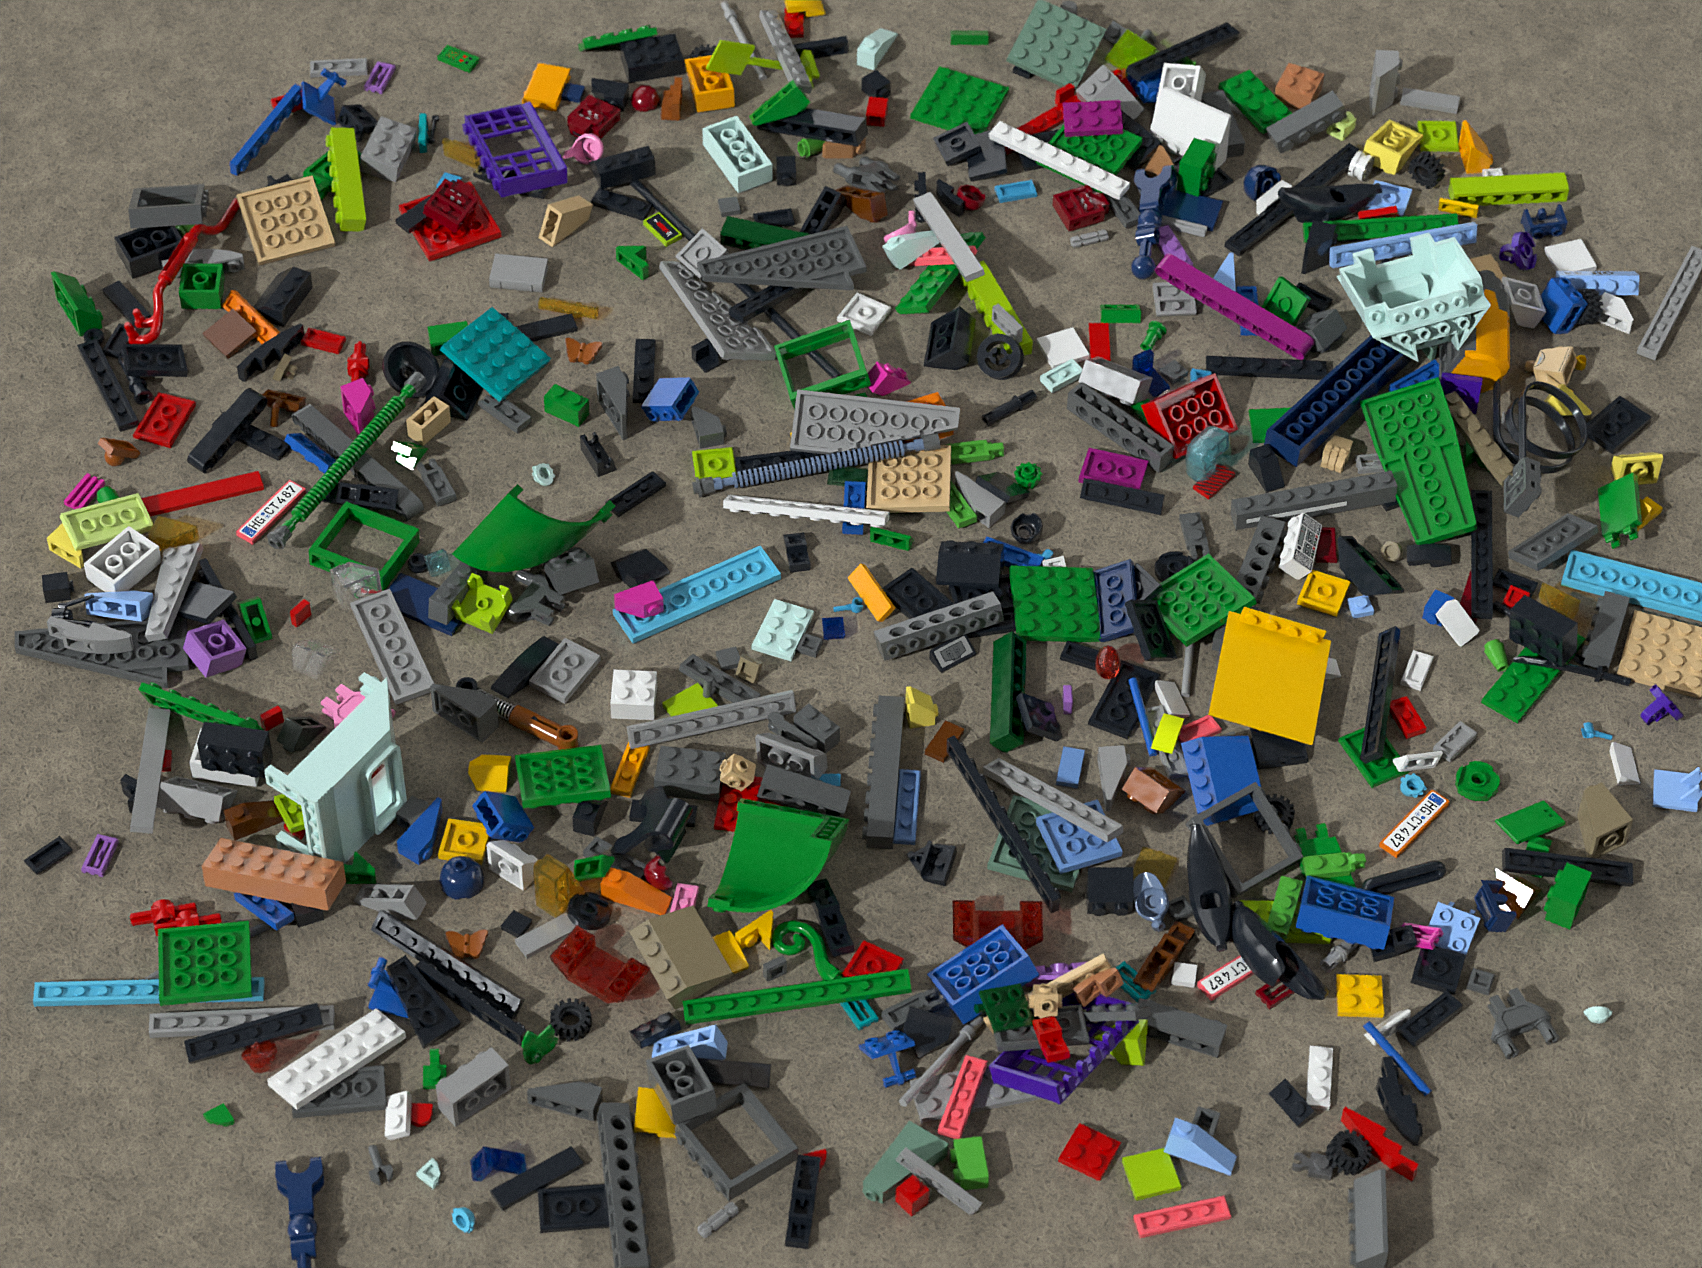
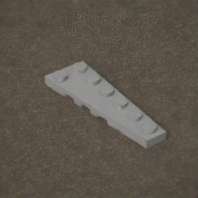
M200 543L170 547L164 550L145 637L149 642L167 639L204 548Z

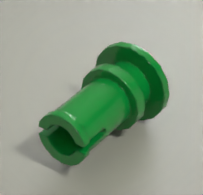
M1151 321L1148 324L1147 335L1140 344L1141 349L1148 352L1152 351L1157 340H1160L1167 333L1166 327L1158 321Z

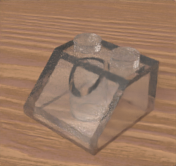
M347 562L330 569L334 596L344 612L352 610L351 602L382 592L380 574L377 568Z

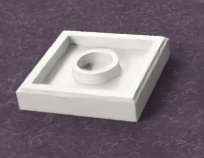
M1581 239L1545 247L1544 252L1555 271H1595L1597 268Z
M856 293L838 315L837 321L841 323L850 320L854 329L872 336L891 312V307Z
M1073 327L1039 337L1036 341L1052 369L1071 359L1078 363L1089 359L1090 356Z

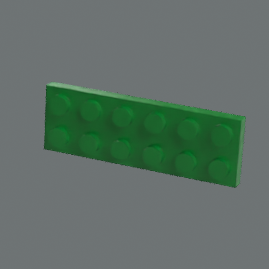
M983 232L960 234L967 246H975L976 249L986 239ZM955 264L929 265L910 287L907 294L901 298L900 303L895 308L897 313H928L960 271Z
M1577 634V652L1584 645L1586 639ZM1526 647L1518 655L1546 659L1537 653H1533ZM1574 655L1566 663H1569ZM1512 662L1482 698L1481 703L1518 724L1562 670Z
M142 682L138 689L150 704L169 709L172 712L202 723L205 721L264 730L258 725V721L253 718H240L237 713L231 710L224 712L219 710L220 708L214 704H201L200 700L192 696H188V698L182 697L179 692L169 689V691L162 690L161 686L152 682L149 685Z

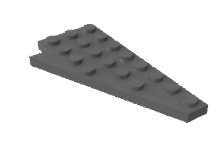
M848 226L697 262V268L705 282L854 290V284L850 276L865 273L867 270Z
M176 616L167 639L151 642L145 637L148 619L142 622L129 620L98 623L105 624L119 631H126L132 635L134 645L132 651L112 654L85 653L67 649L64 647L62 639L50 636L48 628L15 631V651L17 654L131 681L143 682L148 685L152 682L162 688H168V672L189 670V656L183 649L188 632L187 618Z

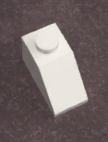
M1604 292L1600 302H1603L1601 306L1603 312L1599 313L1602 316L1598 318V322L1629 334L1633 317L1624 300Z

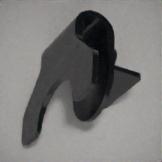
M662 786L653 787L644 793L639 802L640 806L647 807L645 818L635 830L616 840L611 849L612 855L626 854L645 840L644 847L649 852H655L664 863L670 862L686 834L685 827L693 810L687 802L681 799H668Z

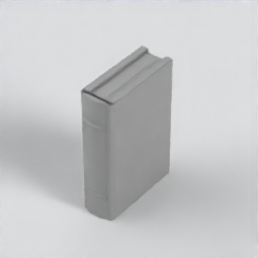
M495 254L489 286L490 288L543 293L548 271V259Z

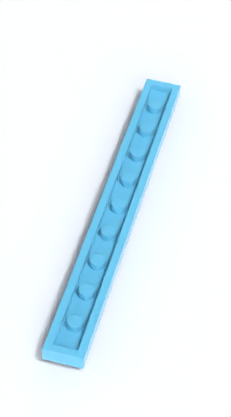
M252 977L251 998L208 1002L264 1001V977ZM159 979L35 982L33 1004L34 1007L160 1004Z

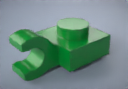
M439 1048L430 1049V1065L423 1066V1089H436L438 1082L442 1078L447 1077L446 1065H440Z

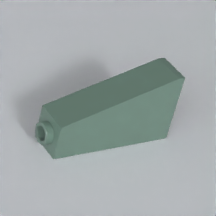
M909 1121L864 1179V1195L871 1201L877 1200L883 1204L896 1194V1188L913 1175L912 1172L896 1161V1158L905 1147L933 1167L946 1158L949 1143Z

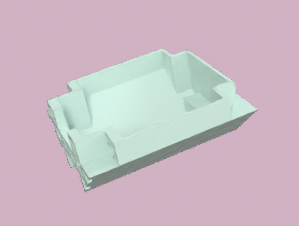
M1429 233L1410 237L1413 254L1411 256L1376 265L1374 252L1370 248L1352 253L1354 265L1339 268L1340 275L1337 278L1372 337L1417 362L1416 350L1451 341L1458 351L1491 306L1484 295L1480 274L1455 237L1435 242Z

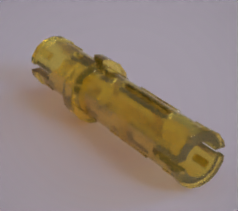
M540 297L538 302V309L565 314L572 313L576 318L586 317L596 320L599 313L598 307L582 305L580 302L570 303Z

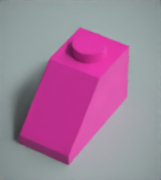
M654 581L614 594L615 609L617 611L641 618L655 616L664 612L663 597Z

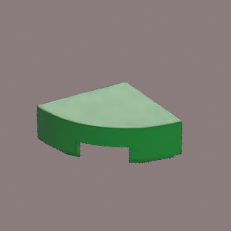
M224 1103L203 1113L204 1119L210 1124L223 1126L235 1124L234 1118Z

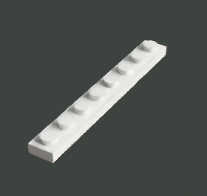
M1001 121L989 133V139L1118 200L1130 188V182Z
M728 495L723 500V508L730 509L731 512L745 510L750 511L751 514H761L763 512L770 513L771 516L776 517L790 515V518L794 519L810 517V520L813 521L829 519L833 523L848 521L852 525L866 523L872 527H882L889 521L890 512L737 495Z

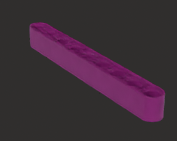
M1166 254L1155 268L1156 274L1163 280L1298 360H1303L1315 344L1314 340L1306 333L1172 254Z

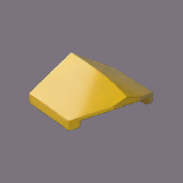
M482 754L470 761L468 774L477 791L506 793L512 757Z

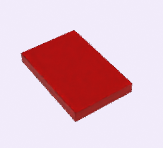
M158 392L135 430L133 438L171 448L194 410L196 401Z

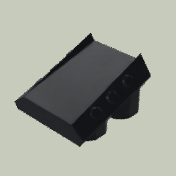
M640 549L610 562L616 576L630 588L650 581L661 580L666 574L670 573L666 565L647 549Z

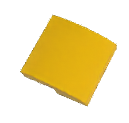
M784 0L788 13L805 11L806 17L825 15L821 0Z
M1440 197L1438 210L1477 218L1479 205Z
M730 930L712 937L733 974L749 968L745 956Z
M638 1087L634 1132L658 1133V1137L676 1138L674 1135L675 1125L655 1090Z

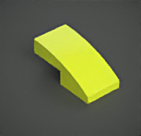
M1164 713L1151 749L1173 754L1178 736L1184 724V718Z

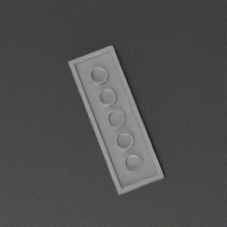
M387 589L351 602L350 606L382 677L383 679L387 677L388 689L395 705L430 693V686L434 682L391 590Z
M1044 1054L1035 1056L1045 1060ZM1024 1059L1017 1068L1028 1071L1035 1062ZM988 1065L970 1113L1043 1098L997 1083L994 1084ZM1041 1065L1035 1074L1046 1077L1049 1070L1047 1066ZM960 1071L935 1075L914 1097L921 1123L942 1119ZM918 1079L910 1080V1087H912Z

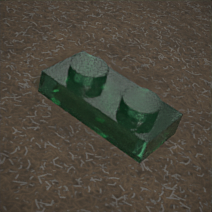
M832 466V470L829 471L827 484L845 486V481L866 482L865 489H867L868 469L844 468V466L839 469L837 466V469L834 470Z

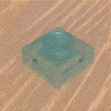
M444 549L424 556L429 574L432 577L451 570L448 556Z

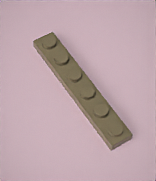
M1457 392L1446 394L1445 398L1455 427L1499 484L1504 486V480L1507 476H1513V464Z

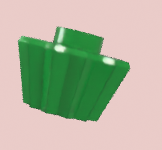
M1030 462L1026 464L1021 463L1020 466H1016V471L1013 472L1018 485L1027 490L1037 486L1043 475L1041 468Z

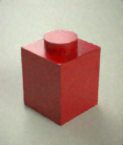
M869 97L866 110L867 125L885 127L888 98Z
M913 1174L896 1188V1202L912 1217L929 1203L930 1190Z

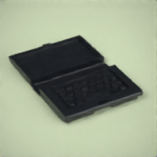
M1250 727L1252 734L1251 744L1258 770L1308 763L1305 743Z

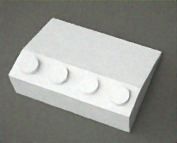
M1164 87L1152 121L1150 134L1161 142L1165 151L1176 156H1184L1193 138L1216 144L1215 153H1217V158L1213 164L1216 171L1226 161L1231 115L1168 87Z

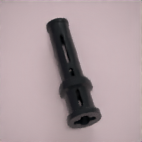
M119 358L118 362L126 375L124 363L122 359ZM126 376L129 381V390L135 395V402L139 405L149 403L153 395L147 389L146 381L140 378V376Z

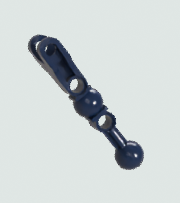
M1173 165L1163 166L1161 173L1153 178H1149L1145 169H1139L1135 172L1134 183L1141 195L1139 209L1141 214L1137 219L1138 225L1135 233L1140 252L1139 256L1131 264V271L1138 279L1146 280L1152 277L1155 272V262L1151 258L1152 245L1159 244L1160 242L1159 229L1162 225L1165 200L1176 189L1177 173Z
M321 1156L311 1157L309 1168L301 1173H293L288 1170L286 1160L276 1161L275 1178L277 1189L283 1196L288 1198L290 1221L287 1232L290 1237L292 1261L297 1260V1268H312L311 1259L316 1258L315 1236L318 1228L314 1220V1196L324 1186Z

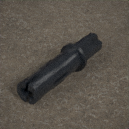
M1029 390L1018 397L1013 396L1012 400L983 414L982 421L989 427L1017 410L1021 411L1023 406L1036 400L1037 395L1034 390Z

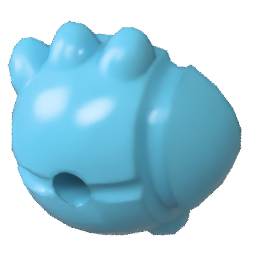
M1412 773V775L1406 774L1405 778L1402 777L1400 779V790L1408 797L1417 798L1418 795H1423V791L1427 789L1424 786L1423 780L1416 776L1415 773Z
M466 1207L453 1208V1223L463 1232L470 1234L475 1224L473 1212Z

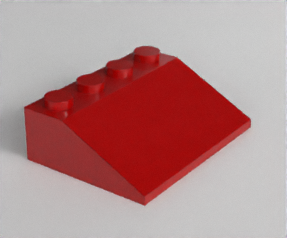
M1216 373L1201 377L1141 405L1147 422L1153 431L1174 445L1173 457L1175 459L1213 442L1216 437L1238 430Z

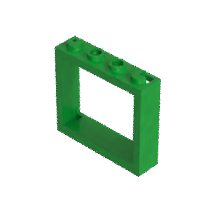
M850 320L774 346L794 410L797 391L794 389L786 360L848 338L851 340L860 369L801 390L845 395L871 386Z
M345 502L308 550L309 564L382 592L388 587L419 544V529L358 505ZM348 519L404 539L381 571L326 550Z

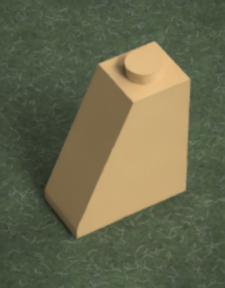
M579 195L548 204L539 238L551 247H554L589 220L593 204Z

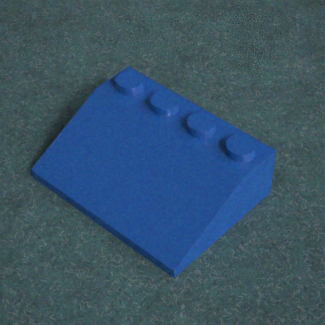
M1249 736L1199 737L1181 743L1198 814L1254 782L1262 787ZM1247 795L1203 820L1206 826L1258 811V808L1250 795Z
M1307 876L1296 928L1306 933L1315 932L1327 938H1339L1347 943H1359L1371 949L1384 950L1391 925L1394 897Z
M1001 925L927 975L964 1025L981 1014H976L974 1011V1005L982 1003L978 993L980 990L1018 983L1022 987L1031 982L1039 973L1029 955L1006 928Z

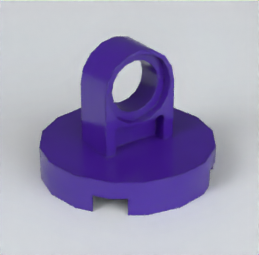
M1529 232L1514 233L1512 242L1501 247L1499 259L1501 261H1509L1511 264L1516 263L1518 268L1523 271L1534 268L1537 254H1533L1532 247L1536 246ZM1504 252H1510L1513 256H1507Z
M1657 684L1649 688L1656 700L1645 708L1640 716L1648 726L1653 721L1658 722L1668 712L1677 722L1684 716Z

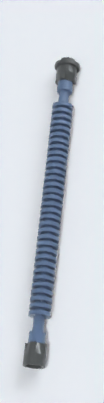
M938 433L921 436L920 439H915L913 442L905 444L902 443V440H899L898 445L896 441H893V446L891 442H888V447L886 443H883V448L881 444H878V449L876 445L872 446V450L871 446H867V451L865 447H862V452L860 448H857V453L855 449H852V454L850 450H847L846 454L845 451H841V456L839 452H836V457L834 453H831V458L829 454H826V459L824 455H820L821 460L819 456H815L816 461H814L813 457H810V462L808 458H805V463L803 459H800V464L798 460H794L795 465H793V461H789L790 466H788L787 462H784V467L782 463H779V468L777 464H774V469L772 465H768L769 470H767V466H763L764 471H762L761 467H758V472L756 468H753V473L751 469H748V474L746 470H742L743 475H741L740 471H737L738 476H736L735 472H732V477L728 478L707 477L699 479V477H695L696 482H692L694 494H698L700 498L702 495L714 493L715 490L723 489L725 486L734 485L736 489L738 484L740 488L743 487V483H745V486H749L748 482L752 486L754 485L753 481L757 485L759 480L761 484L764 483V479L766 483L769 482V478H771V481H775L774 477L778 481L780 476L782 480L785 479V475L787 479L790 478V474L792 478L795 477V473H797V476H801L800 472L804 476L806 471L808 475L811 474V470L813 474L816 473V469L818 473L821 472V468L823 471H827L826 467L830 471L832 466L834 470L837 469V465L839 469L842 468V464L844 468L847 467V463L849 467L853 466L852 462L856 466L858 461L861 465L863 460L865 464L868 463V459L870 463L873 462V458L876 462L879 461V458L881 461L884 460V456L886 460L889 459V455L892 459L894 454L897 458L899 453L902 457L904 452L912 450L916 452L941 449Z

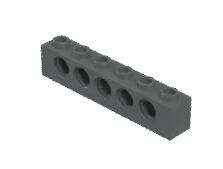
M1081 382L1068 392L1067 410L1136 458L1148 460L1149 467L1160 473L1172 462L1174 445Z
M990 592L873 632L877 648L884 661L1003 622L1004 617L1001 603L994 592Z

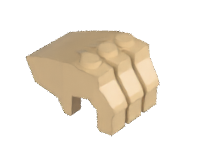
M1334 435L1327 442L1323 450L1321 467L1341 473L1345 463L1348 462L1353 441Z

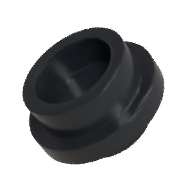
M421 553L413 554L408 561V568L414 573H422L429 567L428 559Z

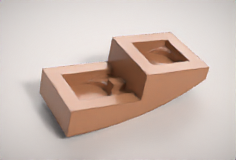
M1114 967L1085 979L1072 990L1078 1003L1085 1007L1100 994L1107 998L1124 983L1118 970Z

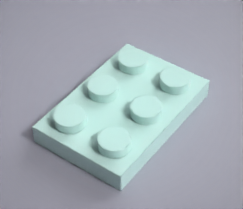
M774 599L751 645L752 650L792 661L796 653V647L803 633L806 632L814 611Z

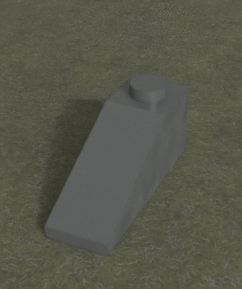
M572 1082L528 1088L527 1099L528 1104L594 1121L602 1102L603 1094L602 1087L594 1083Z

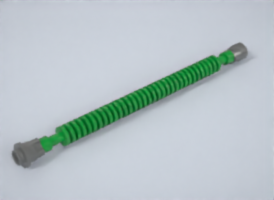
M414 372L404 383L401 394L393 396L386 403L382 410L379 411L320 480L301 499L298 505L295 506L291 511L292 517L281 526L279 525L273 532H269L267 538L271 547L283 549L286 546V542L296 528L295 525L298 522H304L331 490L334 489L353 465L356 464L396 416L405 408L406 399L411 398L414 393H418L427 380L421 373Z

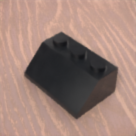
M649 146L589 161V165L601 190L656 175L655 158Z
M293 266L277 274L254 305V308L270 323L284 327L313 288L311 272Z
M961 306L931 322L924 367L957 370L969 364L976 319Z
M447 357L444 359L424 403L426 404L432 397H436L449 405L450 417L467 421L483 387Z
M941 541L938 552L936 585L999 588L1004 569V544H997L995 542Z

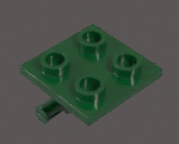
M1020 983L980 990L978 992L982 1003L975 1004L974 1011L976 1014L987 1013L994 1033L1033 1026L1032 1020L1035 1019Z

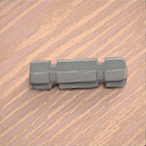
M1099 230L1096 233L1091 232L1082 234L1080 237H1071V246L1077 248L1081 247L1082 244L1086 246L1098 243L1099 240L1101 242L1107 241L1108 233L1106 230Z
M729 1202L724 1206V1210L720 1209L708 1218L707 1223L703 1222L698 1226V1233L703 1238H707L712 1234V1230L716 1231L728 1222L729 1217L733 1218L738 1214V1207L733 1202Z

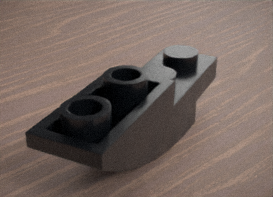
M1392 1056L1383 1057L1380 1067L1382 1077L1378 1078L1376 1086L1379 1100L1397 1131L1409 1143L1416 1146L1419 1143L1420 1137L1423 1136L1422 1125L1417 1122L1416 1118L1418 1116L1417 1105L1412 1102L1411 1095H1404L1402 1084H1398L1399 1070L1398 1066L1394 1065Z

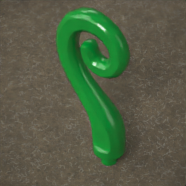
M791 920L779 924L774 929L771 938L772 944L779 953L788 956L800 953L805 945V940L800 935L802 934L812 944L815 966L820 977L824 981L843 978V972L829 962L824 942L816 929L802 921ZM796 932L793 935V945L783 943L782 938L786 934Z

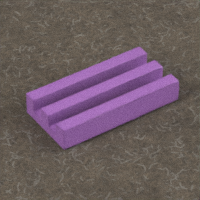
M377 61L364 85V90H371L374 93L377 91L379 94H382L396 69L395 65ZM381 67H383L381 73H379L378 79L376 80L375 84L371 85Z
M97 834L81 871L103 877L119 843L118 838ZM101 840L105 841L97 855V859L93 867H90L92 859L100 845ZM109 843H111V845H110V847H109V849H108V851H107V853H106V855H105V857H104V859H103V862H102L100 868H98V866H99V864H100V862H101V860H102V858H103V856H104V854H105V851H106V849H107Z

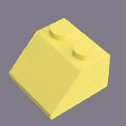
M1650 452L1614 456L1611 465L1614 480L1633 472L1638 476V485L1657 483L1663 455Z

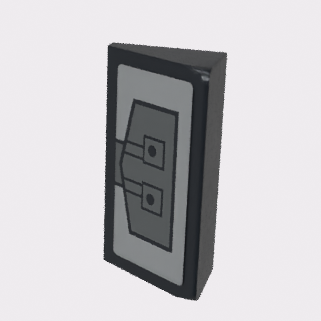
M964 634L931 649L929 660L943 673L976 656V652L969 638Z

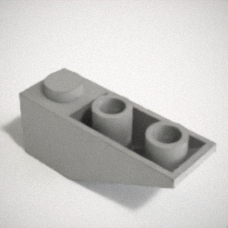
M958 471L955 472V486L976 514L977 521L990 528L1005 514V502L976 484L968 476Z

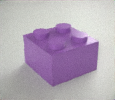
M224 619L189 630L183 646L184 651L205 678L242 665L247 649Z

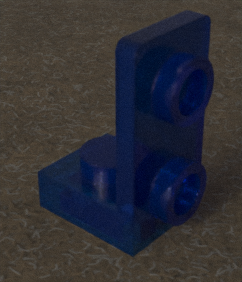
M1147 349L1133 356L1132 370L1153 378L1148 392L1155 398L1170 391V386L1153 368L1154 352L1151 349Z
M483 1146L470 1160L473 1181H482L492 1170L516 1175L527 1170L523 1153Z

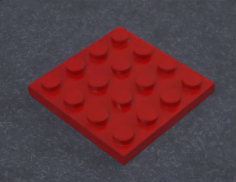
M471 181L466 182V184L474 188ZM475 188L473 195L478 198L477 205L457 233H454L433 219H430L412 232L429 262L502 237L499 227ZM430 195L399 205L401 215Z

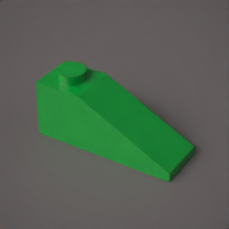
M791 80L749 115L752 124L756 126L793 116L798 112L804 111L808 107L810 100L798 84Z

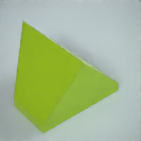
M1139 1019V1023L1110 1052L1120 1064L1145 1066L1148 1020ZM1105 1032L1100 1033L1094 1038L1102 1042V1037Z

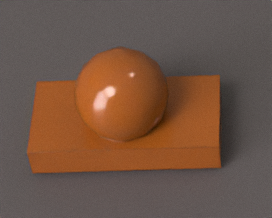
M101 438L98 442L106 451L104 455L105 461L111 466L121 465L125 457L136 459L140 455V451L129 441Z

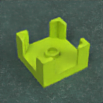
M472 573L467 581L470 588L461 605L459 600L456 599L452 610L456 619L493 634L513 600L510 590L502 585L499 586L500 591L489 587L483 583L481 576Z

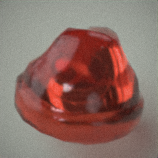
M256 1041L251 1047L241 1053V1057L254 1073L262 1074L269 1071L277 1053V1046L273 1042L259 1045V1042Z

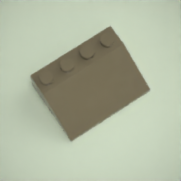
M694 905L648 919L629 931L664 995L675 1010L683 1006L684 1000L695 999L734 975Z

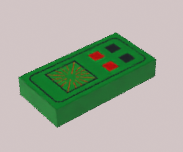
M446 45L437 56L438 61L468 73L480 62L479 57L450 45Z

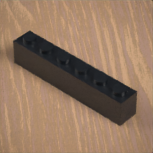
M806 108L804 111L798 112L793 116L757 125L758 130L856 147L868 135L866 118L811 108Z

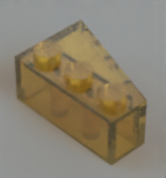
M549 854L539 859L533 866L536 906L555 918L567 909L571 897L578 893L580 895L585 890L579 885L580 882L574 878L575 875L570 868Z

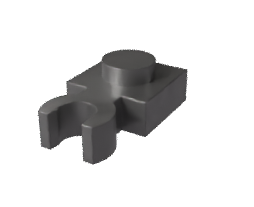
M1297 1152L1294 1154V1159L1300 1160L1302 1163H1293L1292 1170L1300 1172L1305 1169L1308 1170L1307 1176L1331 1181L1333 1170L1331 1165L1333 1162H1329L1327 1159L1329 1156L1311 1153V1158H1307L1304 1154Z

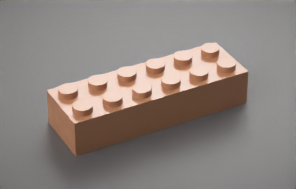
M220 838L202 865L204 882L207 887L295 903L327 911L346 883L344 863L342 861Z

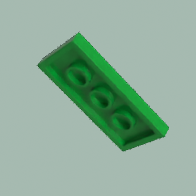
M651 25L637 28V31L634 32L631 28L618 32L619 35L610 32L601 35L599 39H596V36L586 37L578 44V48L581 52L617 45L620 42L651 38L658 35L657 28H651Z
M1247 70L1219 83L1218 89L1224 91L1225 96L1262 134L1267 133V127L1292 114L1251 70Z

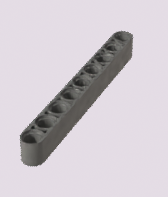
M311 404L292 414L294 424H298L306 435L312 436L314 438L313 441L321 448L324 447L327 450L326 452L334 459H338L353 442ZM365 452L350 469L353 472V476L367 485L398 489L399 494L395 512L399 516L405 517V521L410 520L424 510L421 500L368 453Z

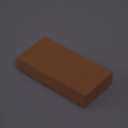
M945 720L925 749V755L944 763L949 756L946 751L947 738L955 735L959 741L964 734V728Z

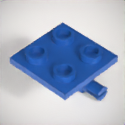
M323 68L321 75L328 79L318 88L305 81L301 83L303 107L307 113L313 114L331 125H336L334 99L327 93L334 83L344 87L347 80L341 78L338 73Z
M380 957L376 967L372 968L370 973L372 976L368 986L375 989L368 1009H378L380 1012L408 1018L386 970H384L387 960Z
M898 1030L890 1031L884 1037L868 1038L864 1041L865 1043L858 1045L860 1050L871 1059L888 1054L895 1075L882 1079L885 1088L895 1084L900 1086L904 1084V1081L916 1078L914 1069L900 1072L896 1052L915 1046V1042L903 1032Z

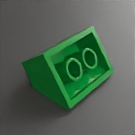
M56 271L51 272L56 299L79 336H84V333L92 328L102 329V313L99 309H95V303L91 296H87L85 286L79 284L75 277Z

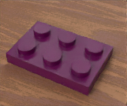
M1120 100L1063 103L1065 137L1123 134Z
M1089 447L1078 482L1083 483L1084 478L1140 490L1148 467V460Z

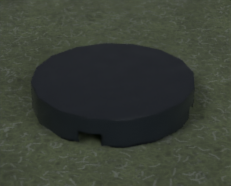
M1179 551L1164 553L1155 562V575L1159 581L1163 582L1194 563L1190 556L1187 557Z
M585 892V894L581 895L579 893L575 894L570 898L566 909L570 921L585 930L604 928L609 923L612 910L605 898L592 892Z

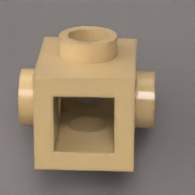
M733 754L720 765V781L730 787L743 791L754 780L756 764L742 756Z
M1033 985V994H1029V1008H1033L1034 1016L1039 1018L1057 1016L1058 1008H1062V994H1058L1056 985Z

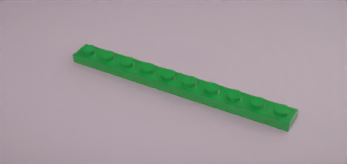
M908 969L684 1000L683 1009L685 1024L690 1025L912 993L909 971Z

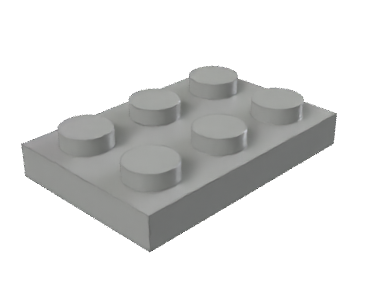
M564 638L531 677L529 686L565 704L601 661L600 655Z

